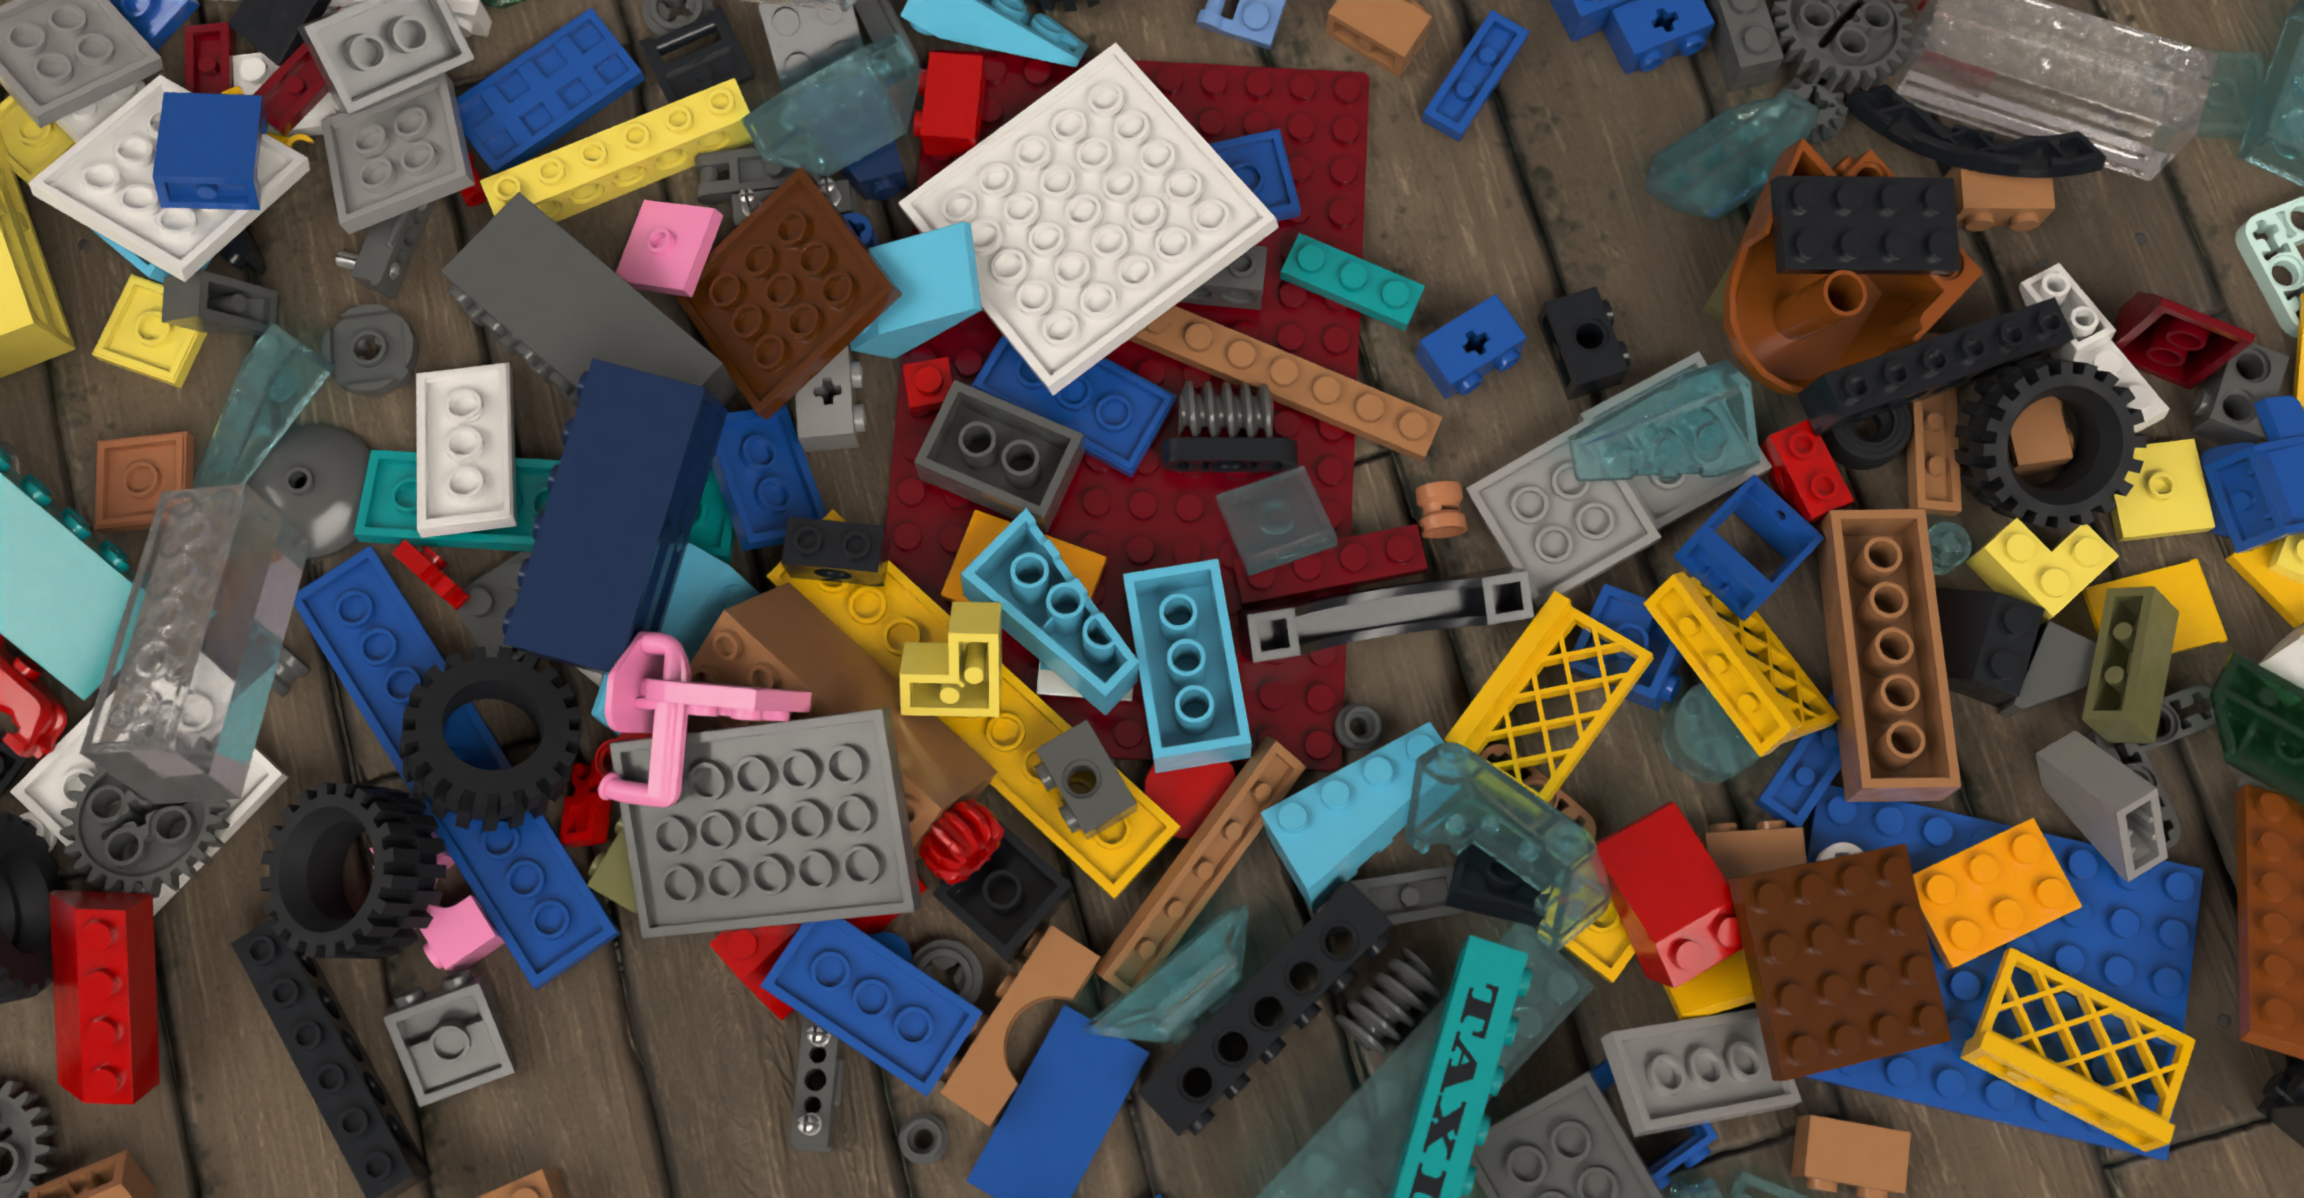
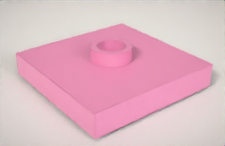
M644 200L617 267L616 274L636 290L693 297L723 215L715 208Z

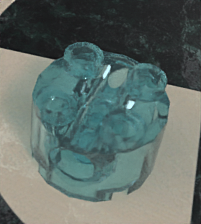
M1703 682L1688 690L1672 706L1668 716L1665 718L1662 727L1663 747L1671 763L1680 771L1684 770L1688 775L1694 776L1692 778L1703 783L1726 781L1751 767L1760 758Z

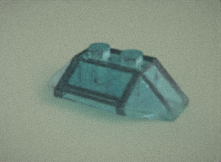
M900 32L856 50L783 90L741 118V121L764 161L794 169L803 167L810 173L829 177L907 133L922 71Z
M1789 90L1775 94L1773 99L1755 100L1727 109L1655 155L1648 177L1645 178L1643 183L1644 189L1673 210L1717 221L1763 191L1780 152L1802 138L1807 139L1819 116V109Z
M1244 903L1231 905L1145 977L1082 1027L1086 1034L1149 1043H1167L1171 1040L1174 1045L1187 1038L1197 1028L1194 1020L1207 1009L1211 1014L1220 1010L1234 996L1231 989L1242 981L1249 917L1248 908Z

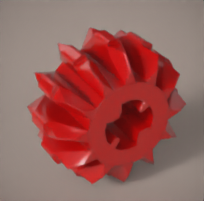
M974 798L964 802L961 801L956 803L950 811H944L942 817L937 822L932 823L931 830L923 836L918 854L925 861V865L939 879L942 878L949 885L956 884L959 881L967 880L972 873L979 871L986 861L991 860L990 856L999 848L1000 840L1003 838L1005 830L995 815L985 805H981Z

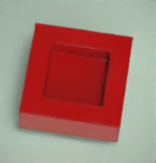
M944 357L903 364L911 414L940 409L953 383L949 358Z

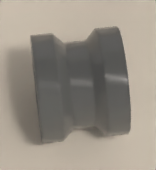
M275 638L268 645L269 652L263 658H255L248 665V668L270 689L284 698L291 691V683L297 677H305L312 669L294 651Z

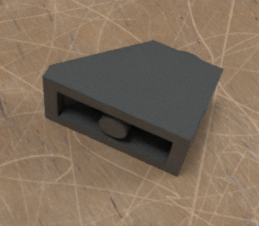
M198 270L186 282L173 275L164 277L162 322L199 332L274 336L276 335L278 291L204 270Z
M2051 621L2041 625L2037 633L2020 695L1999 707L1997 714L2007 718L2069 697L2084 688L2088 689L2097 643Z

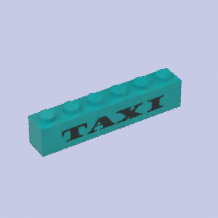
M1472 935L1463 940L1389 1198H1460L1461 1195L1466 1197L1470 1195L1477 1167L1469 1165L1474 1146L1484 1145L1491 1122V1117L1484 1115L1489 1094L1493 1096L1498 1095L1504 1077L1505 1067L1498 1065L1503 1045L1511 1047L1519 1023V1018L1512 1016L1517 996L1522 998L1526 996L1532 978L1533 969L1525 967L1528 953Z

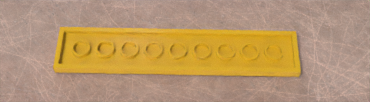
M833 509L822 519L846 522ZM889 560L885 587L790 578L782 565V561L766 576L775 587L788 582L794 586L899 683L904 642L948 643L950 616ZM1003 664L999 717L937 716L998 772L989 785L1113 900L1126 889L1180 830L1179 824L1117 769L1137 803V812L1089 840H1086L1081 830L1072 834L1058 810L1059 807L1065 804L1056 787L1048 792L1033 767L1041 762L1036 749L1072 727ZM1078 772L1070 779L1069 788L1077 794H1086L1094 789L1097 780L1089 772Z

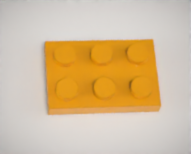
M2034 818L2026 820L1913 874L1926 932L1946 970L1964 964L2083 907Z

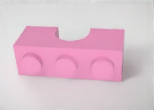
M434 830L431 833L432 838H439ZM445 848L446 852L437 854L436 860L437 864L447 865V870L455 865V862ZM436 878L434 890H436V884L439 878ZM471 895L448 908H443L441 905H428L426 912L434 918L427 929L419 928L427 940V943L423 945V950L428 959L437 969L444 967L445 970L451 972L469 968L505 943L477 897Z

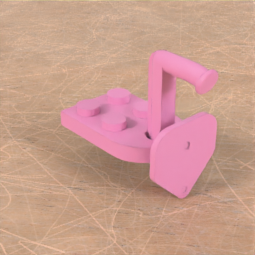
M641 631L635 636L608 675L605 717L607 724L615 732L653 733L648 783L627 781L621 779L619 773L611 772L602 779L598 795L603 800L612 799L626 804L659 808L670 807L678 801L682 789L688 714L702 716L722 715L730 716L732 719L755 721H789L790 712H810L812 692L691 681L692 672L682 644L674 636L665 633Z

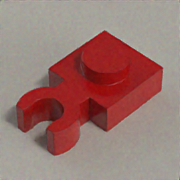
M404 539L392 552L397 559L457 611L470 598L465 591L442 572L448 564L427 545L419 552Z
M594 760L591 762V767L575 763L571 775L575 793L574 796H567L564 799L559 839L563 845L572 848L604 844L607 840L610 824L609 816L612 799L603 800L598 795L599 785L603 777L595 768Z

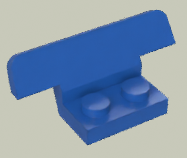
M2289 395L2270 397L2253 403L2268 442L2251 445L2203 466L2236 554L2252 551L2287 536L2304 533V410L2301 403L2295 397Z

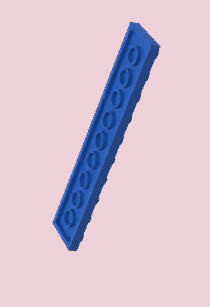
M370 545L289 598L413 795L414 780L406 783L402 772L403 759H400L405 706H409L410 693L415 684L418 683L423 686L424 674L434 664L444 672L446 658L378 551ZM473 701L455 710L446 720L442 728L447 745L459 759L473 767L485 770H503L514 767ZM432 798L427 799L423 803L426 806L423 813L428 816H434L439 826L435 830L436 834L440 839L444 840L448 853L534 989L539 990L621 934L594 890L586 886L588 884L586 877L566 846L561 843L559 835L545 813L534 819L532 814L527 811L523 825L512 829L509 828L507 818L499 819L496 831L482 832L483 820L471 819L469 829L467 830L455 826L456 813L449 811L443 820L431 813Z

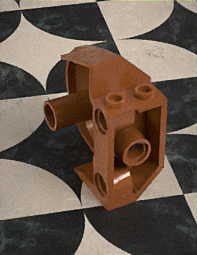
M1802 138L1780 152L1756 203L1727 277L1724 291L1723 326L1734 355L1753 379L1776 393L1799 398L1797 394L1826 373L1918 342L1984 272L1959 246L1961 270L1951 275L1856 274L1845 269L1831 274H1776L1770 181L1777 176L1896 177L1872 149L1855 159L1848 154L1830 168L1809 143Z

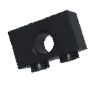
M1595 286L1544 302L1537 320L1568 401L1620 385L1629 370L1630 356L1625 343L1622 340L1617 341L1612 328L1614 325L1612 308L1606 299L1601 300L1597 287ZM1576 337H1590L1596 343L1597 348L1587 349L1582 347Z
M788 517L782 565L790 578L885 587L891 541L885 526Z

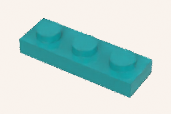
M1301 233L1298 234L1280 273V279L1403 331H1406L1425 288V285Z

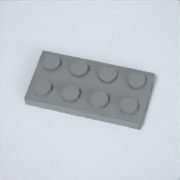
M1757 1008L1612 1031L1601 1037L1634 1137L1790 1108L1802 1102L1794 1079L1787 1081L1772 1080Z

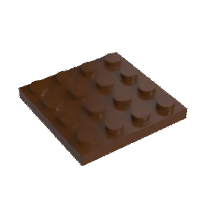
M800 167L709 253L693 297L674 296L717 358L723 362L729 375L757 415L768 420L892 305L902 293L827 194L820 188L813 176L803 167Z
M1906 844L1892 845L1728 879L1773 1081H1787L1952 1041Z

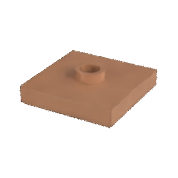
M187 431L97 441L94 530L107 534L192 524L194 436Z

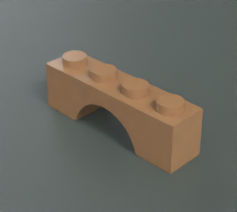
M1053 925L1049 926L1045 934L1037 930L1022 953L1028 960L1018 975L1010 971L995 993V996L1001 1001L991 1016L982 1013L967 1038L973 1041L972 1045L963 1058L958 1055L953 1057L939 1079L945 1083L940 1094L989 1127H994L1020 1085L1012 1073L1007 1056L1008 1038L1016 1020L1028 1008L1043 1001L1066 1000L1075 1002L1093 975V970L1101 961L1100 956Z

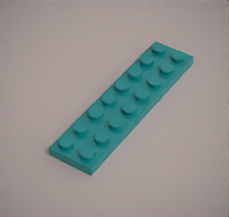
M371 450L354 536L359 542L401 544L405 539L411 545L532 552L535 543L533 538L534 522L537 515L541 511H545L550 495L547 488L549 474L553 466L560 463V460L515 458L517 526L421 538L417 531V452ZM710 469L688 542L724 563H732L736 532L714 471Z

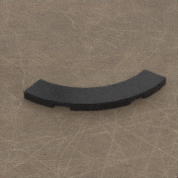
M1887 84L1869 88L1868 91L1861 90L1850 93L1845 107L1849 108V111L1857 119L1893 143L1935 161L1981 173L2026 178L2065 177L2100 171L2103 169L2107 158L2080 131L2047 136H2023V138L2004 141L1993 139L1994 133L1977 130L1956 123L1952 129L1938 124L1928 112L1897 94Z

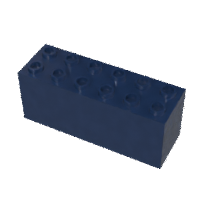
M592 358L589 371H584L578 382L577 397L579 403L574 418L570 417L563 430L562 442L565 447L560 463L555 464L549 474L547 488L550 495L545 511H541L534 522L533 538L535 543L530 559L526 558L523 561L518 573V586L520 590L515 606H511L504 617L503 633L505 638L503 644L537 657L608 676L611 669L639 632H661L728 409L705 387Z

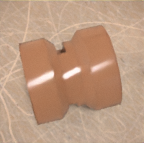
M1438 481L1416 488V502L1423 511V517L1419 522L1423 538L1443 539L1455 537L1467 531L1466 515L1460 512V502L1463 500L1461 483L1456 481Z

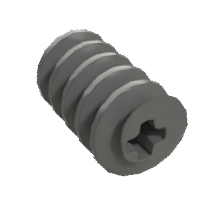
M1186 380L1179 401L1178 437L1182 436L1185 426H1189L1192 437H1200L1203 428L1208 427L1211 437H1219L1222 428L1227 429L1229 437H1238L1241 428H1245L1249 438H1256L1260 429H1264L1266 438H1272L1274 400L1270 395L1268 385L1261 383L1256 395L1252 396L1249 384L1242 382L1236 396L1233 395L1230 383L1223 382L1218 395H1215L1211 382L1205 381L1200 394H1196L1192 381Z
M1404 946L1401 948V952L1406 963L1396 958H1392L1387 963L1393 977L1378 972L1374 976V980L1379 991L1365 986L1360 991L1366 1006L1351 1000L1347 1004V1008L1352 1020L1339 1014L1335 1017L1340 1026L1369 1052L1374 1050L1386 1056L1388 1050L1382 1038L1386 1035L1397 1041L1402 1039L1396 1026L1397 1022L1400 1021L1413 1027L1416 1023L1410 1009L1414 1007L1425 1013L1430 1010L1423 995L1428 993L1439 999L1443 996L1437 984L1438 980L1433 972L1418 956Z

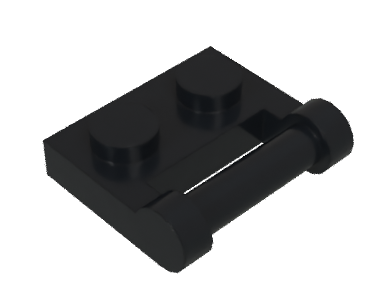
M720 5L708 10V16L654 40L649 36L639 41L669 104L732 78H735L738 86L755 79L754 73ZM718 32L721 40L668 64H664L661 56Z

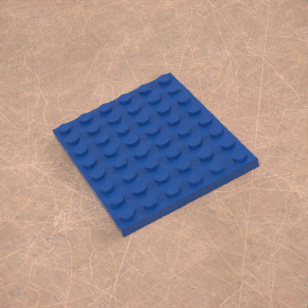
M1829 785L1809 816L1805 840L1807 863L1814 862L1821 851L1840 842L1854 844L1862 851L1906 844L1914 874L2014 826L1908 802H1845L1844 788ZM2042 833L2083 907L1949 970H1946L1927 934L1952 1041L1802 1077L2159 1161L2168 1160L2170 1144L2144 1152L1961 1059L1960 1056L1966 1040L1974 1036L2003 954L2010 947L2184 1033L2204 869L2164 860L2127 882L2092 844ZM2015 966L2010 979L2019 998L2038 993L2039 991L2031 974ZM2048 983L2049 986H2050V988L2056 987V986H2054V985ZM2066 991L2053 994L2066 1022L2085 1016L2076 996ZM2005 995L2001 1004L2008 1002ZM2042 998L2023 1004L2035 1032L2054 1026ZM2094 1006L2095 1009H2096V1011L2102 1010V1009H2100V1008ZM2011 1008L1998 1012L1992 1028L1993 1031L2011 1040L2023 1036ZM2112 1014L2100 1017L2112 1045L2131 1039L2122 1019ZM2088 1021L2069 1027L2081 1055L2100 1049ZM2141 1029L2143 1035L2148 1034V1032ZM2057 1032L2038 1038L2047 1058L2057 1063L2069 1060V1056ZM2158 1037L2147 1040L2146 1042L2159 1069L2171 1065L2176 1046ZM2026 1042L2021 1043V1045L2029 1048ZM2134 1045L2115 1051L2128 1079L2147 1073ZM2104 1055L2084 1061L2094 1082L2104 1087L2116 1083ZM2073 1065L2067 1067L2075 1071ZM2168 1072L2162 1074V1076H2163V1078H2164L2165 1081H2166ZM2150 1078L2132 1084L2131 1086L2140 1105L2155 1112L2159 1097ZM2119 1089L2114 1090V1092L2122 1095ZM2173 1109V1112H2172V1115H2171V1118H2170V1121H2169V1123H2171V1124H2172V1122H2173L2174 1109Z

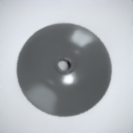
M329 425L300 426L273 438L254 457L243 481L242 507L249 527L257 538L272 550L295 559L315 560L327 558L353 546L358 542V539L354 536L371 450L353 434ZM303 476H307L305 486L296 489V481Z

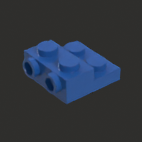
M1604 583L1589 617L1653 653L1654 659L1625 699L1659 712L1663 701L1672 703L1678 693L1681 676L1676 675L1682 659L1685 658L1643 603L1647 598ZM1583 629L1573 651L1595 647L1593 634ZM1599 638L1600 645L1609 644ZM1624 652L1603 655L1607 676L1628 672L1636 661L1635 658ZM1598 657L1569 662L1571 673L1588 680L1602 677ZM1618 685L1609 686V688L1614 691Z

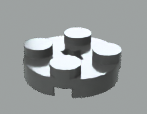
M365 304L353 307L340 315L342 320L336 324L333 330L329 327L324 335L321 347L323 364L329 374L345 391L359 396L374 397L390 393L396 388H403L412 381L414 376L413 370L419 356L417 336L408 323L391 309L378 304ZM375 341V344L381 348L379 354L371 360H368L365 356H360V351L368 349V342Z

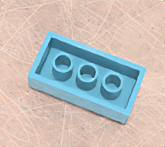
M1218 559L1123 574L1135 655L1139 661L1138 673L1155 773L1251 758L1252 742Z

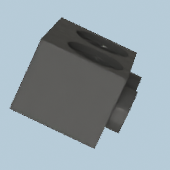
M1253 246L1182 299L1180 303L1261 310L1267 247Z
M2252 343L2209 375L2204 389L2198 392L2191 406L2190 413L2195 418L2190 433L2222 445L2240 442L2257 444L2263 440L2265 432L2253 403L2265 398L2278 397L2290 356ZM2236 367L2244 371L2247 379L2238 373ZM2223 407L2232 412L2234 420L2225 414Z

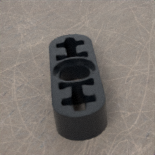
M1171 438L1162 443V467L1174 472H1288L1298 467V443L1288 438Z

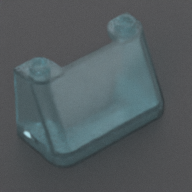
M1454 742L1440 743L1416 759L1405 835L1406 843L1421 854L1427 852L1431 844L1451 845L1450 851L1457 856L1474 844L1540 891L1541 894L1536 897L1533 909L1539 916L1543 915V920L1539 924L1537 939L1555 952L1559 951L1604 914L1609 906L1612 886L1596 842L1586 829L1461 744Z

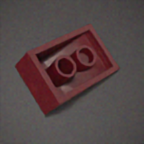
M2137 292L2119 309L2113 326L2116 332L2112 341L2136 369L2191 390L2252 344L2256 334L2159 295Z

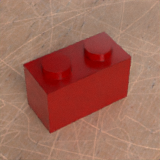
M929 52L928 68L920 69L918 80L919 96H924L923 110H916L914 115V137L921 138L925 155L961 157L980 143L987 77L983 56Z

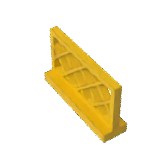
M1684 571L1671 575L1643 603L1759 757L1771 754L1785 742L1828 728L1840 719L1839 715L1756 610L1745 621H1742L1697 578H1689ZM1717 612L1728 617L1729 622L1719 617ZM1744 627L1749 629L1753 635L1744 631ZM1746 649L1758 655V659L1747 654ZM1773 664L1778 666L1783 673L1774 669ZM1775 687L1786 692L1788 698L1778 693ZM1803 702L1808 704L1812 711L1803 707Z
M1554 591L1445 737V744L1455 760L1465 766L1467 764L1472 765L1536 807L1544 810L1654 659L1653 653L1572 607L1569 598ZM1578 625L1593 634L1595 647L1567 652L1565 638L1573 627ZM1599 638L1609 644L1600 645ZM1560 646L1561 653L1553 655ZM1624 652L1636 659L1628 672L1607 676L1603 655ZM1598 657L1602 677L1573 683L1569 662ZM1564 663L1568 684L1539 689L1537 676L1542 669ZM1533 683L1534 691L1526 692ZM1618 685L1611 694L1609 686ZM1604 687L1607 701L1602 708L1580 714L1575 693ZM1570 694L1574 715L1546 720L1542 699ZM1536 701L1540 722L1512 727L1510 713L1517 704ZM1505 721L1506 728L1499 729L1502 723ZM1591 722L1583 732L1582 724ZM1576 725L1579 739L1575 745L1569 749L1552 752L1548 730ZM1542 732L1546 753L1518 758L1514 737ZM1509 739L1512 760L1491 763L1480 756L1488 742ZM1563 760L1561 764L1558 766V768L1555 770L1554 762ZM1548 763L1551 777L1540 793L1523 783L1520 768ZM1514 770L1516 778L1505 771Z
M2010 947L2003 954L1974 1036L1966 1040L1960 1058L2144 1152H2148L2170 1144L2175 1125L2169 1123L2196 1040ZM2015 966L2031 974L2039 991L2038 993L2019 998L2010 979ZM2048 983H2050V984H2052V985H2054V986H2056V987L2050 988V986H2049ZM2066 991L2076 996L2085 1016L2066 1022L2053 994ZM2005 995L2008 1002L2001 1004ZM2042 998L2054 1026L2035 1032L2023 1004ZM2094 1006H2096V1007H2098V1008H2100V1009H2102V1010L2096 1011V1009H2095ZM2010 1008L2023 1036L2012 1040L1992 1030L1998 1012ZM2112 1014L2122 1019L2131 1039L2112 1045L2100 1017ZM2088 1021L2100 1049L2081 1055L2069 1027ZM2141 1029L2148 1032V1034L2143 1035ZM2057 1032L2069 1056V1060L2057 1063L2047 1058L2038 1038ZM2156 1037L2176 1046L2171 1065L2160 1069L2146 1042ZM2026 1042L2029 1048L2021 1045V1043ZM2134 1045L2147 1073L2128 1079L2115 1051ZM2104 1055L2116 1083L2104 1087L2094 1082L2084 1061ZM2073 1065L2075 1071L2067 1067ZM2168 1072L2167 1078H2166V1081H2165L2164 1078H2163V1076H2162V1074ZM2150 1078L2159 1097L2155 1112L2140 1105L2131 1086L2132 1084ZM2119 1089L2122 1095L2114 1092V1090Z

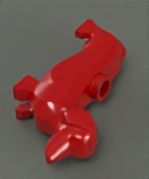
M0 633V711L10 715L12 723L19 729L17 733L8 732L2 738V741L20 757L30 758L33 755L38 760H42L46 755L55 750L57 741L66 728L68 713L61 699L39 679L43 673L42 668L24 656L18 655L15 658L6 649L4 636Z

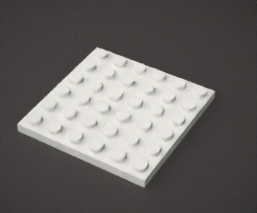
M1114 43L898 202L903 212L920 233L960 222L971 223L981 307L1052 396L1279 228L1276 217L1117 43Z

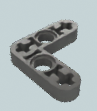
M2192 686L2163 697L2160 717L2164 720L2166 726L2165 733L2162 737H2156L2155 743H2120L2115 748L2109 747L2106 749L2102 742L2103 738L2092 728L2086 735L2087 739L2118 761L2130 757L2132 763L2125 766L2157 787L2167 849L2177 844L2181 837L2182 829L2179 819L2146 752L2208 728L2220 720L2224 708L2222 699L2215 690L2208 686ZM2202 702L2204 704L2205 711L2181 720L2179 719L2176 711L2186 708L2193 703Z

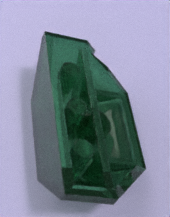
M2232 652L2229 654L2210 692L2225 763L2304 806V689L2240 654Z

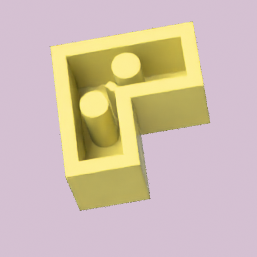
M2015 518L1991 537L1965 563L1994 592H1999L2044 608L2040 623L2042 625L2060 612L2115 561L2119 555L2088 524L2077 526L2048 549L2018 518Z
M952 602L948 643L904 642L899 673L901 715L999 717L1002 691L1001 603Z

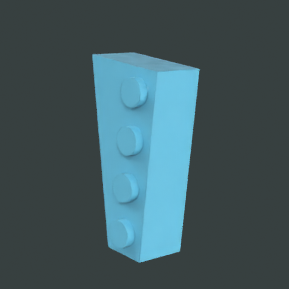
M1027 507L961 573L963 595L969 601L1001 603L1002 629L1105 716L1138 682L1139 661L1104 613H1100L1088 596L1086 588L1078 577L1075 578L1061 559V555L1050 539L1047 540L1036 525V520Z
M1428 722L1260 812L1269 841L1313 913L1326 902L1325 898L1341 883L1344 885L1358 873L1357 869L1374 853L1382 852L1393 842L1392 837L1408 823L1413 824L1457 784L1455 758L1431 722Z

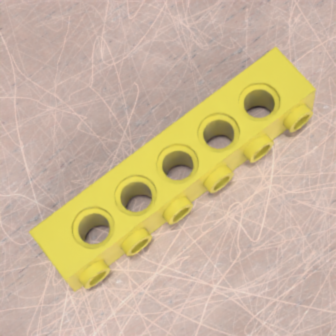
M732 78L480 180L494 216L520 192L554 222H558L695 166V156L700 153L735 150L759 140L760 137L735 78Z

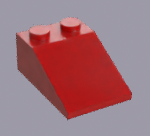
M1669 801L1588 846L1646 978L1676 988L1743 949L1729 883L1675 802Z

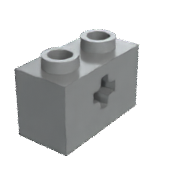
M846 346L795 394L798 440L804 452L860 447L859 432L866 431L867 426L864 404H857L856 388H863L864 386L861 360H853L849 346ZM829 393H837L833 397V404L825 405V402L829 399Z

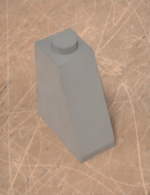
M2076 730L2036 753L2041 785L2044 791L2124 880L2129 882L2168 858L2157 787Z

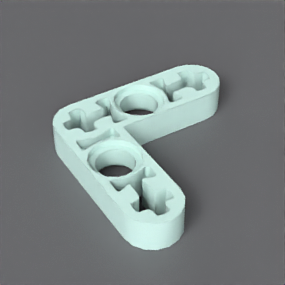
M2304 196L2254 215L2240 226L2235 237L2237 248L2278 324L2286 334L2294 338H2298L2299 318L2296 312L2300 311V296L2304 292V260L2296 246L2304 243V230L2296 228L2290 217L2293 211L2304 213ZM2265 232L2268 240H2256L2253 233L2262 234ZM2275 251L2278 253L2268 261L2264 258L2266 254L2269 256ZM2283 266L2288 269L2292 275V284L2285 286L2277 283L2272 276V267ZM2295 291L2300 293L2299 297L2294 296L2289 301L2287 300V297Z

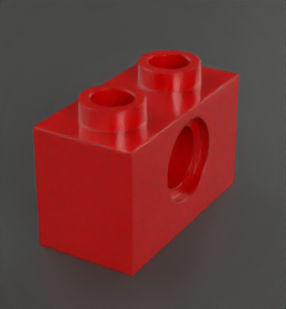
M1809 419L1769 435L1760 446L1772 466L1766 475L1776 494L1813 527L1819 525L1830 510H1845L1854 502L1821 435H1815Z

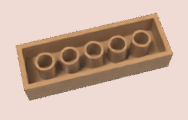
M1925 509L1830 510L1816 528L1825 537L1817 546V556L1835 712L1840 717L1836 724L1845 802L1943 801L1961 787L1926 511Z

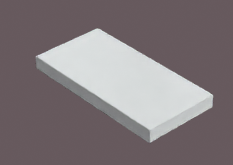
M510 363L416 373L417 531L421 538L517 526L513 370Z

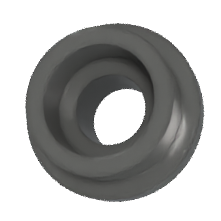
M1353 703L1341 709L1334 721V732L1338 741L1347 749L1364 751L1375 745L1381 735V721L1378 714L1371 707L1361 703ZM1352 720H1356L1361 724L1362 734L1360 736L1352 733L1350 729Z
M931 1114L912 1116L904 1123L899 1133V1146L902 1153L908 1160L916 1164H931L939 1160L946 1152L949 1144L947 1127L943 1121ZM923 1129H927L933 1134V1143L927 1149L919 1148L915 1141L917 1133Z

